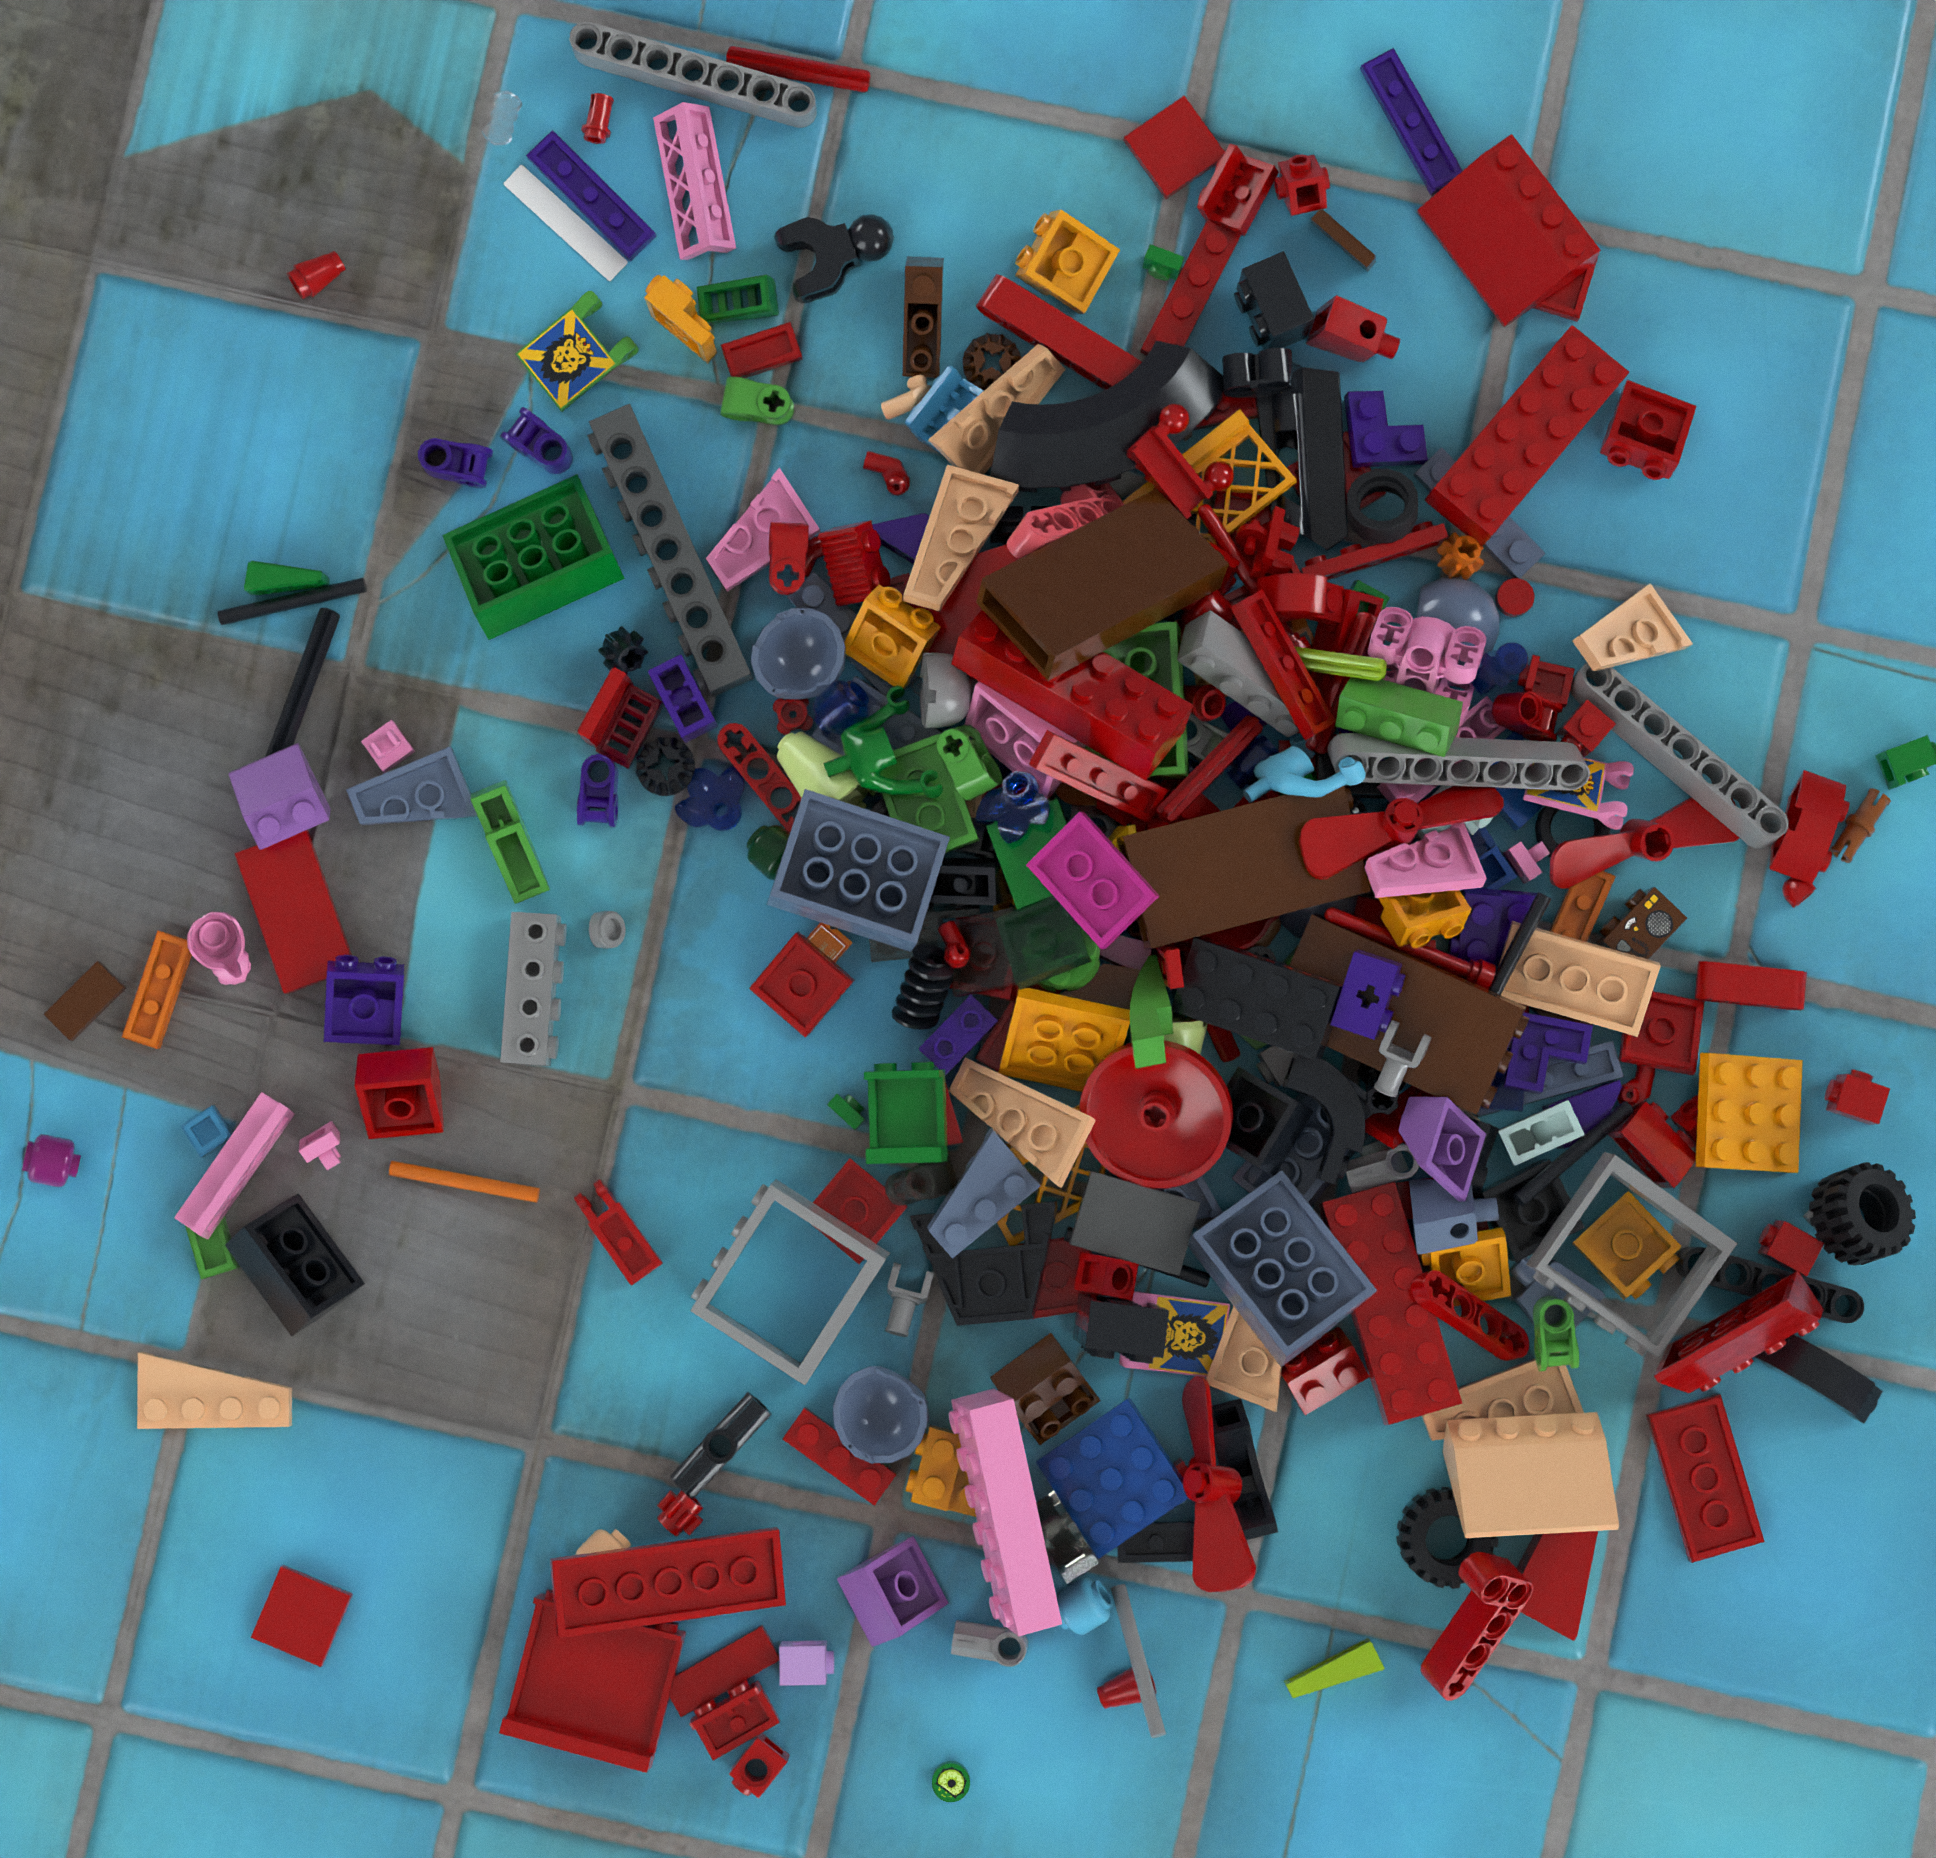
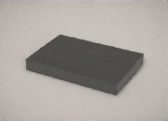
M1090 1170L1069 1244L1179 1276L1200 1202L1154 1188L1142 1187Z

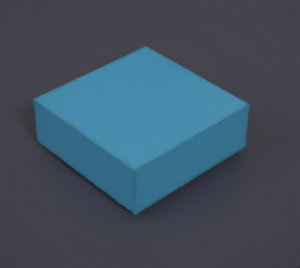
M211 1105L181 1125L182 1130L200 1157H205L225 1144L233 1134L215 1105Z

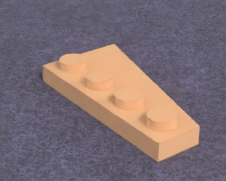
M1233 1306L1206 1379L1211 1387L1277 1412L1282 1367Z
M138 1352L137 1429L292 1426L291 1387L250 1377L237 1376L212 1368L191 1365L187 1362L166 1359L145 1352Z

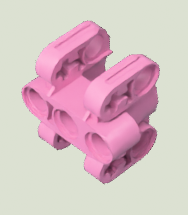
M1387 607L1382 609L1375 623L1368 647V655L1385 660L1387 663L1386 668L1392 670L1386 671V676L1383 680L1462 701L1460 727L1465 721L1475 689L1473 680L1476 677L1483 657L1487 637L1481 630L1474 627L1464 626L1455 629L1449 623L1438 618L1422 616L1413 619L1411 614L1402 608ZM1389 622L1398 623V624H1400L1401 626H1400V627H1398V626H1392V625L1387 624V623H1389ZM1385 640L1392 642L1389 646L1384 645ZM1460 642H1470L1475 646H1467ZM1459 660L1466 662L1464 666L1458 665ZM1450 686L1459 687L1464 690H1455L1453 688H1450Z

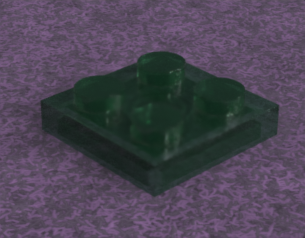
M1054 896L995 919L1016 984L1020 990L1092 962L1080 925Z

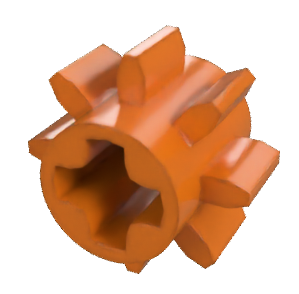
M1454 532L1437 548L1436 551L1442 555L1437 566L1441 567L1450 579L1461 576L1463 579L1468 580L1474 572H1477L1484 565L1485 562L1479 558L1484 548H1481L1473 537L1466 535L1459 537Z

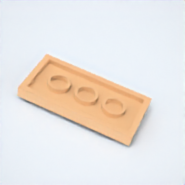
M1512 921L1499 965L1521 923ZM1536 928L1501 996L1517 1003L1638 1037L1661 965L1656 961Z

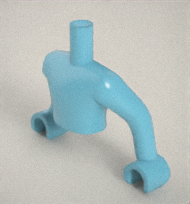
M1297 733L1290 739L1291 747L1266 760L1260 761L1255 766L1254 774L1258 781L1244 789L1243 795L1249 803L1254 802L1271 790L1287 795L1323 797L1346 784L1352 786L1363 782L1365 770L1360 761L1355 762L1353 758L1346 757L1338 764L1340 772L1329 778L1319 781L1304 778L1305 775L1314 771L1310 759L1314 757L1315 752L1306 748L1307 740H1304L1301 733Z

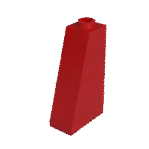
M1598 1531L1534 1534L1517 1566V1569L1534 1587L1533 1594L1521 1613L1575 1641L1578 1635Z

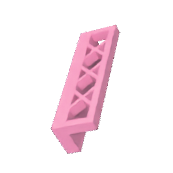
M682 102L653 117L679 258L680 260H690L707 251L728 253L736 249L710 107ZM676 120L677 131L672 140L670 139L667 123ZM679 154L683 157L684 162L680 176L677 174L675 167ZM686 190L689 191L691 199L687 211L683 209L682 204ZM692 226L696 227L699 243L690 246L689 234Z
M261 1092L174 1218L199 1236L208 1240L295 1113Z

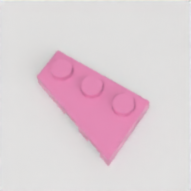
M780 467L762 492L753 499L749 508L737 523L732 525L706 557L708 564L727 592L770 565V522L808 524V540L820 533V528Z
M1464 822L1451 824L1450 828L1441 832L1434 830L1425 834L1422 840L1410 845L1403 843L1368 858L1364 867L1376 898L1482 888L1487 879Z

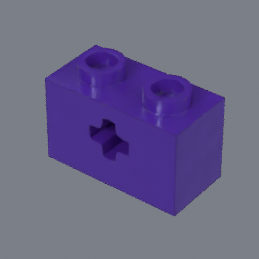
M681 654L648 670L669 715L685 743L719 727Z
M1359 949L1354 951L1330 1025L1373 1040L1379 1037L1380 1032L1386 1033L1394 1011L1388 1010L1392 995L1399 997L1406 976L1400 973L1402 964ZM1370 986L1375 987L1374 994L1379 996V1000H1375L1370 1005L1365 1004L1366 997L1361 995V991H1365Z
M970 995L918 1049L926 1058L934 1062L938 1069H945L946 1076L997 1024L998 1020L979 1001Z

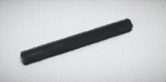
M328 608L319 609L266 756L294 744L340 619V615L336 611Z

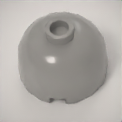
M923 653L920 678H923L922 690H920V710L924 728L952 726L962 721L968 714L975 684L978 683V680L970 679L968 674L951 665L954 656L952 654Z

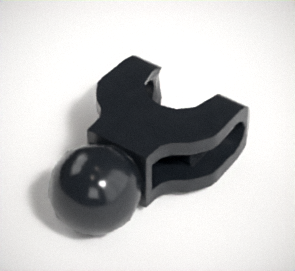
M872 214L860 216L853 221L849 229L845 223L830 226L819 219L806 217L778 229L774 239L776 245L785 252L807 249L816 254V264L813 270L797 279L792 289L797 302L809 303L836 294L842 287L847 273L861 266L859 259L879 261L886 256L892 248L894 236L890 224L882 217Z

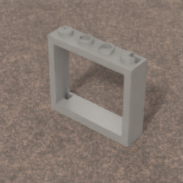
M1604 1152L1526 1265L1535 1271L1532 1278L1549 1290L1556 1286L1565 1292L1566 1295L1563 1300L1580 1312L1587 1308L1597 1315L1593 1322L1612 1335L1617 1330L1626 1336L1627 1339L1624 1344L1641 1356L1648 1352L1659 1357L1738 1243L1615 1154ZM1610 1175L1707 1245L1646 1335L1548 1265Z
M775 1179L769 1187L762 1184L751 1203L756 1208L749 1219L743 1215L734 1227L731 1235L736 1238L729 1250L722 1247L713 1260L711 1266L716 1271L709 1282L703 1278L694 1290L691 1298L696 1300L690 1311L798 1382L806 1385L888 1258L890 1252ZM774 1201L867 1260L802 1363L709 1304Z

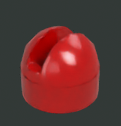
M1792 877L1786 880L1782 887L1786 901L1793 908L1801 904L1817 889L1813 884Z

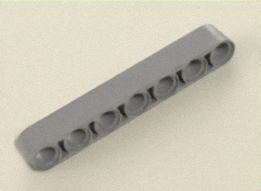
M584 21L578 23L570 32L569 40L575 58L585 66L793 127H807L816 118L817 107L814 93L804 84L592 22ZM591 38L597 41L592 49L585 50L579 48L581 42L585 39ZM621 49L632 51L631 56L625 60L614 58L616 52ZM657 59H664L668 62L666 67L661 70H653L649 66ZM698 69L703 72L698 80L690 81L685 78L686 73L690 70ZM731 79L739 83L731 91H724L720 88L721 83L725 80ZM761 90H769L774 94L770 100L765 102L755 98L756 94ZM797 100H804L809 104L808 108L801 112L792 110L790 106Z
M1585 663L1573 676L1570 692L1576 701L1582 704L1588 699L1616 723L1611 729L1746 844L1754 849H1765L1786 833L1788 818L1782 809L1613 667L1593 671L1589 664ZM1586 677L1593 679L1597 686L1591 685ZM1615 701L1620 702L1625 707L1626 711L1620 709L1616 705ZM1644 725L1650 727L1653 730L1654 735L1648 733ZM1673 749L1680 752L1683 759L1678 758L1674 754ZM1702 774L1707 775L1711 779L1712 784L1706 782ZM1731 798L1737 800L1741 808L1736 807ZM1760 822L1764 823L1769 828L1770 833L1766 832L1762 828Z
M1342 733L1335 736L1327 747L1329 758L1336 773L1340 772L1339 762L1346 756L1353 755L1351 758L1355 762L1360 761L1365 770L1363 782L1570 791L1583 787L1590 777V770L1578 747L1568 742L1455 737L1444 758L1360 733ZM1385 757H1389L1388 759H1386V760H1384V761H1380L1381 759H1383V758H1385Z

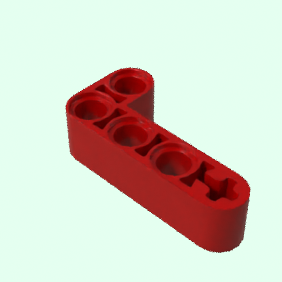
M1475 1552L1469 1555L1459 1567V1577L1471 1591L1423 1660L1420 1668L1421 1674L1447 1701L1455 1700L1467 1691L1533 1594L1534 1587L1532 1583L1507 1558L1485 1552Z

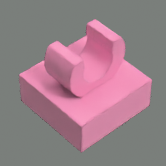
M390 720L361 741L384 773L415 752L393 720Z
M1541 841L1528 850L1522 842H1519L1503 852L1523 884L1543 873L1536 863L1549 855L1550 852Z
M333 1121L299 1140V1152L308 1163L319 1157L326 1170L339 1164V1157H341L335 1147L340 1144V1132Z

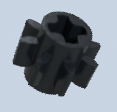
M623 626L618 631L605 635L603 647L599 648L598 652L605 658L603 664L609 670L615 667L628 674V672L642 667L644 655L648 654V650L641 645L644 640L642 636L635 630L629 633Z

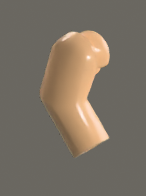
M916 375L908 379L907 386L910 391L881 403L886 419L890 420L911 411L915 405L919 404L931 388L930 385H927V379L924 375Z

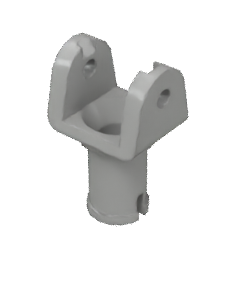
M1394 1020L1391 1021L1379 1047V1052L1386 1057V1061L1374 1086L1380 1093L1391 1097L1398 1095L1399 1087L1408 1067L1416 1068L1420 1064L1432 1039L1431 1036L1424 1034L1416 1053L1392 1044L1400 1024Z
M894 1262L887 1286V1293L894 1300L885 1332L900 1337H908L915 1306L927 1301L934 1273L926 1272L921 1294L895 1287L901 1264Z

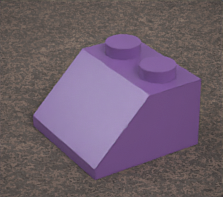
M299 743L229 772L242 816L259 850L330 819L331 808Z
M1409 1097L1398 1129L1400 1135L1418 1165L1456 1200L1465 1202L1486 1133L1448 1097Z
M914 1536L863 1561L837 1578L872 1647L902 1636L949 1604Z

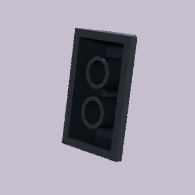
M299 1193L245 1225L225 1244L226 1248L291 1336H294L320 1319L365 1284Z

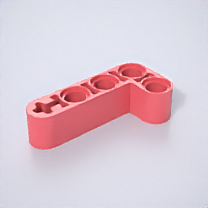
M1091 482L1074 487L1070 486L1071 491H1064L1061 494V505L1028 512L1009 537L1007 548L1014 557L1020 559L1125 504L1109 483L1095 486V483Z

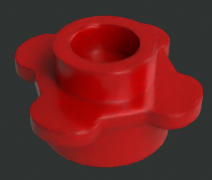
M779 698L773 703V711L777 713L779 720L777 724L779 733L787 735L792 730L802 729L807 731L812 727L813 719L808 715L807 710L809 705L808 698L786 700ZM791 711L796 712L795 718L789 716Z

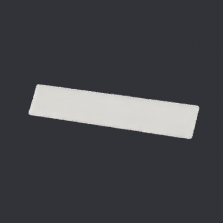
M520 165L503 183L506 188L608 281H611L627 265L628 261L523 165Z

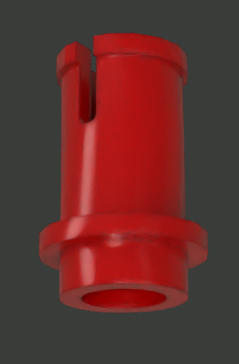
M595 93L591 94L587 122L582 125L581 131L584 133L583 138L586 141L594 144H604L606 138H609L611 134L608 125L614 99L606 94Z

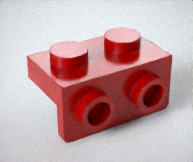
M1229 144L1225 153L1219 157L1215 172L1208 185L1200 192L1197 209L1206 222L1210 220L1236 234L1245 236L1267 196L1274 178L1277 177L1279 172L1275 165L1245 156L1237 145Z
M1340 1327L1325 1333L1311 1346L1282 1366L1281 1371L1282 1378L1304 1415L1311 1413L1370 1377L1354 1346Z
M744 1680L727 1691L729 1697L717 1704L714 1699H711L693 1710L696 1716L691 1718L689 1725L692 1730L696 1729L713 1761L780 1723L781 1720L759 1680L750 1685L747 1680Z

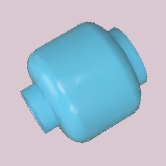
M1085 1577L1059 1591L1057 1594L1062 1625L1060 1626L1064 1630L1070 1628L1074 1633L1084 1635L1109 1620L1113 1601L1110 1593L1101 1581L1096 1580L1094 1582L1090 1578Z

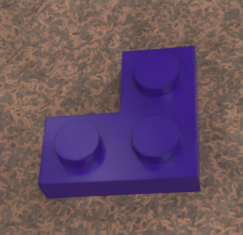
M1383 390L1347 392L1344 396L1353 468L1424 465L1428 461L1424 426H1388Z
M1524 1012L1523 1016L1530 1019L1521 1039L1512 1038L1509 1052L1514 1054L1506 1070L1503 1087L1541 1094L1544 1088L1549 1058L1585 1065L1587 1063L1593 1025Z

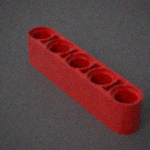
M996 274L976 304V308L984 316L1035 347L1037 344L1048 348L1061 364L1103 390L1123 380L1142 363L1133 355L1002 275Z

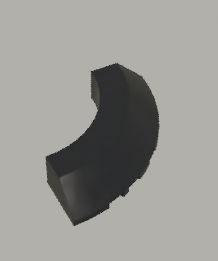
M1156 340L1149 354L1132 373L1114 386L1098 394L1059 404L1039 405L1012 401L998 430L990 477L1019 484V491L1036 493L1037 488L1060 487V491L1064 492L1071 491L1070 486L1074 487L1091 482L1098 486L1121 479V473L1136 468L1135 461L1126 456V450L1152 426H1156L1159 423V415L1165 406L1180 404L1189 414L1187 428L1181 433L1168 435L1172 443L1176 445L1182 439L1186 442L1193 436L1192 431L1204 418L1206 420L1209 419L1224 396L1223 375L1192 348Z

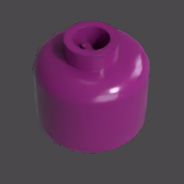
M41 1134L35 1139V1142L28 1141L22 1171L27 1172L28 1179L33 1183L62 1187L66 1184L68 1176H77L81 1155L74 1154L75 1146L72 1140Z

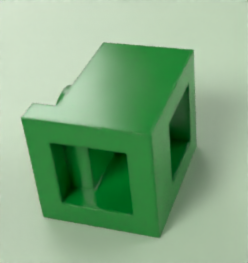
M1928 735L1875 755L1888 789L1891 790L1906 784V780L1909 783L1930 775L1927 768L1936 764V744L1930 742Z

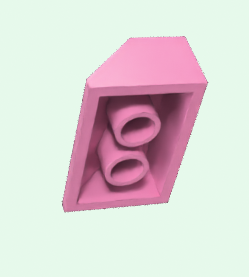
M978 682L975 684L964 725H971L976 728L981 734L989 753L1047 800L1055 792L1061 781L1029 765L1045 732L1049 730L1084 748L1086 745L983 683Z

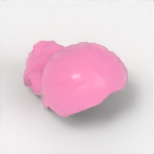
M210 912L196 920L187 934V946L192 956L202 966L211 969L221 984L236 985L244 983L251 970L249 955L245 951L243 929L237 919L225 912Z

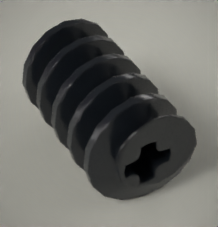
M919 944L912 950L913 957L908 962L910 969H907L904 973L905 981L902 982L899 988L901 994H898L895 1002L897 1006L892 1009L891 1013L892 1018L897 1023L911 1029L924 1030L937 1025L940 1013L944 1007V1001L948 996V989L953 981L952 976H954L957 968H952L945 962L944 949L932 944Z

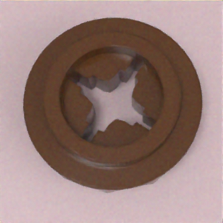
M986 333L977 339H973L964 351L963 371L970 383L982 390H986L1021 359V355L1015 342L1010 341L1003 334ZM983 351L992 357L1003 353L999 360L1002 374L993 367L980 372L986 363Z

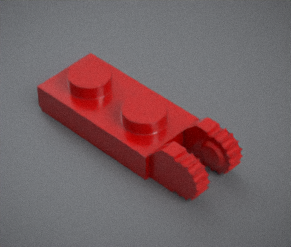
M599 1179L593 1185L598 1196L608 1206L609 1209L598 1216L589 1199L582 1193L575 1196L574 1199L589 1220V1227L632 1286L662 1265L663 1262L621 1202L617 1203L607 1186Z

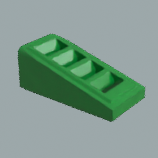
M767 274L697 287L700 317L708 324L779 315L775 280ZM757 289L761 290L762 305L758 303ZM742 291H747L749 307L744 308ZM732 292L734 310L728 309L727 293ZM711 294H717L719 312L713 313Z
M251 561L248 562L244 590L250 595L257 596L328 586L330 579L319 570Z

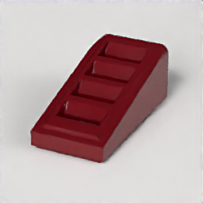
M629 684L596 752L629 770L664 707L663 701ZM636 700L649 707L648 713L645 714L632 707V702ZM626 713L643 721L641 727L639 728L624 720ZM619 726L635 734L634 741L616 733ZM613 739L629 748L627 755L610 747L611 740Z

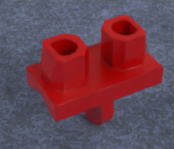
M1275 506L1272 511L1271 520L1263 523L1262 526L1260 521L1251 520L1250 524L1241 525L1237 530L1236 542L1240 547L1244 548V553L1247 555L1255 553L1250 578L1257 581L1258 578L1264 577L1266 572L1272 575L1286 574L1292 567L1294 556L1277 548L1281 547L1291 551L1298 539L1300 528L1284 521L1286 510Z

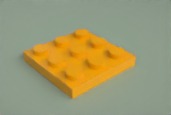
M1019 986L998 1073L1082 1092L1096 1065L1110 1052L1124 1045L1130 1025V1010Z
M1700 1053L1695 1167L1798 1173L1803 1060Z

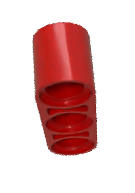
M1699 961L1695 999L1775 1009L1804 1010L1807 972Z

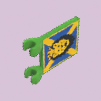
M587 291L582 295L573 307L515 353L561 412L616 367L632 358L639 351L638 346L627 336L622 338L608 352L583 321V319L602 307L601 300L592 291Z

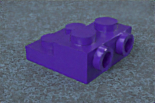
M1488 888L1463 889L1461 893L1472 910L1462 932L1453 938H1449L1448 954L1467 962L1482 959L1498 966L1512 921L1522 923L1537 893Z
M339 955L335 958V961H328L323 1042L400 1045L404 964H397L395 958L386 956L375 958L374 963L358 962V957L353 955Z

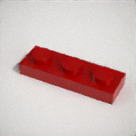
M806 1407L782 1438L874 1506L897 1475L896 1472L883 1463L871 1464L855 1457L841 1443L836 1429Z

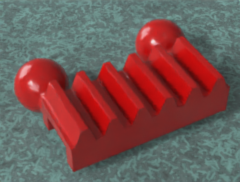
M1169 404L1162 409L1159 415V423L1156 426H1152L1126 450V456L1135 461V467L1145 474V480L1154 485L1153 490L1157 489L1187 520L1192 515L1190 512L1203 499H1209L1214 491H1223L1231 486L1234 480V472L1226 462L1215 461L1207 466L1204 472V480L1202 481L1168 437L1169 434H1178L1187 428L1189 424L1188 411L1180 404Z

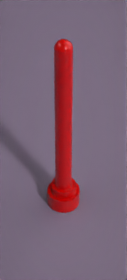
M1208 504L1201 505L1198 508L1199 517L1218 546L1240 561L1236 573L1250 595L1255 594L1258 581L1250 578V565L1212 507ZM1281 622L1294 647L1312 649L1304 635L1300 637L1297 631L1293 633L1287 622Z
M1334 907L1328 908L1324 913L1325 919L1330 923L1463 976V979L1486 989H1489L1495 977V964L1478 959L1477 961L1470 960L1467 962L1428 945L1412 948L1410 944L1399 947L1386 928Z

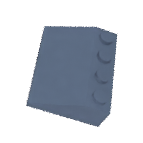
M805 789L766 905L911 952L917 944L950 837Z
M1283 1170L1192 1234L1188 1245L1192 1253L1281 1367L1311 1346L1377 1292V1289Z

